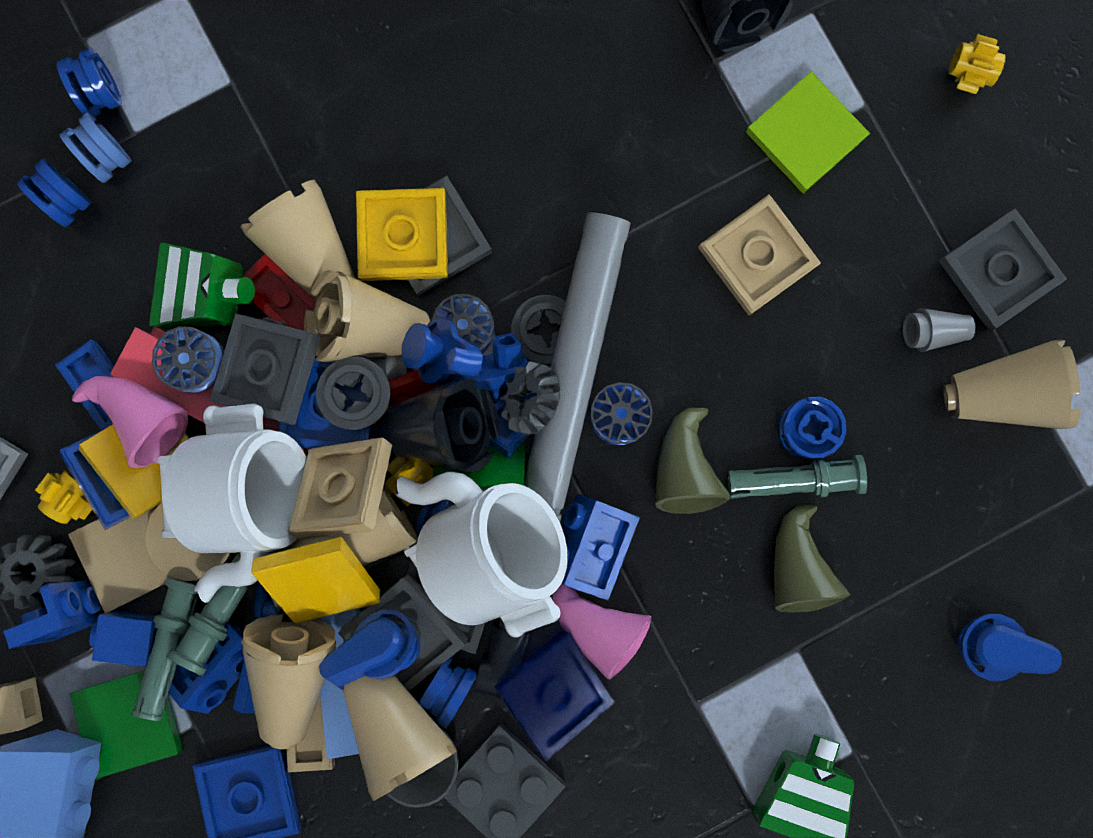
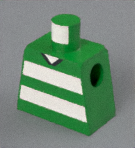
M160 243L149 326L165 330H171L179 326L193 327L200 331L232 326L235 314L238 312V304H249L253 300L255 295L254 284L250 278L242 277L243 268L241 263L203 251Z
M814 733L807 757L789 750L782 752L752 810V815L760 827L791 838H847L854 779L844 770L834 767L840 747L838 741Z

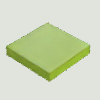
M812 71L746 130V133L803 194L870 134Z

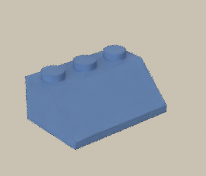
M56 729L0 746V838H84L86 824L91 815L90 802L94 781L99 772L100 765L98 760L102 742Z

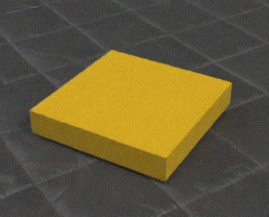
M445 188L356 191L358 279L360 281L448 278Z
M113 424L79 444V451L133 521L162 502L160 464L155 462L144 468L128 466ZM186 433L183 435L178 445L167 455H172L180 444L189 439Z
M342 537L253 559L251 573L294 624L380 603V589Z

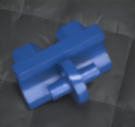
M511 333L496 336L492 340L493 354L482 356V366L477 375L471 377L448 376L446 380L452 382L458 379H473L477 381L474 384L479 390L487 389L495 404L501 398L500 393L508 390L505 381L514 380L516 367H526L529 363L523 355L521 343ZM471 344V345H473L474 347H476V348L479 350V352L481 353L480 349L477 347L476 344Z

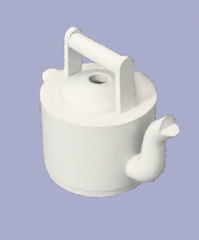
M257 404L226 407L213 405L207 407L203 413L206 435L191 437L180 444L172 455L157 457V464H160L164 530H161L162 538H177L183 546L197 553L240 552L241 555L238 562L214 566L201 576L193 591L198 592L201 601L204 603H208L221 586L241 587L254 584L258 580L251 573L253 559L270 555L271 551L287 547L298 539L288 533L307 458L298 443L287 434L273 430H263L264 412L262 407Z
M455 472L437 475L424 484L417 483L403 476L398 478V493L395 495L411 504L428 505L441 500H450L455 504L428 519L420 531L418 541L411 548L403 551L406 557H410L416 566L426 594L439 611L451 620L464 625H479L500 617L505 624L507 633L512 637H520L527 631L558 620L561 612L550 595L559 588L564 579L567 569V545L558 518L539 494L526 486L514 483L499 484L482 491L471 478Z

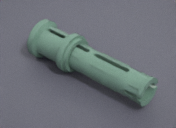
M853 455L851 460L828 462L824 458H816L811 461L810 465L729 470L728 490L731 495L730 499L799 492H813L815 496L827 497L829 492L855 490L856 494H865L867 491V470L862 455Z
M237 552L231 563L240 560V552ZM249 585L241 587L221 586L212 599L206 603L201 613L195 612L194 616H190L188 619L190 627L176 650H170L166 657L176 664L204 676L207 671L204 665L218 641L226 639L228 629L225 625Z
M166 578L165 580L168 590L161 613L155 615L153 620L155 623L154 627L157 628L155 641L141 681L138 697L131 712L133 716L153 721H161L165 701L177 664L166 656L170 650H176L190 627L188 619L191 615L194 616L199 599L198 592L193 591L196 584Z

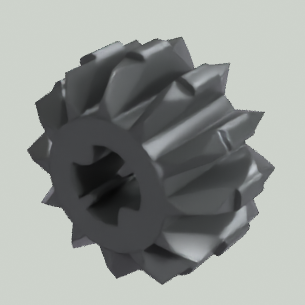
M31 534L21 535L17 538V544L7 543L1 547L5 558H0V584L4 585L0 599L4 601L14 599V608L26 609L30 606L36 610L44 608L45 604L40 587L49 583L73 582L75 580L65 573V568H70L75 563L72 559H62L67 546L63 543L53 545L50 535H38L37 538Z

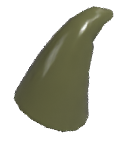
M687 408L673 418L663 437L658 462L655 501L656 508L674 514L699 513L716 508L730 500L731 495L716 476L710 463L706 460L701 449L699 437L697 436L699 422L708 414L709 410L707 408Z
M816 504L797 505L783 517L779 528L774 558L775 610L780 612L795 613L819 610L839 603L851 595L833 573L827 562L821 557L809 532V519L817 511Z

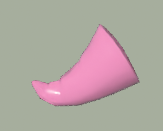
M95 376L82 382L72 396L73 402L90 400L100 404L101 408L111 419L121 442L128 466L132 468H144L157 462V457L166 456L178 445L187 428L188 412L162 395L124 378Z
M563 584L553 593L552 600L561 612L558 620L565 632L607 679L614 677L626 666L640 648L649 629L651 616L603 608L586 598L580 597L574 588Z

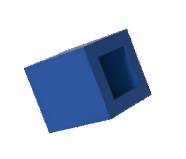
M119 610L98 615V620L92 626L89 639L90 646L94 647L92 661L146 667L157 632L153 622L155 615Z

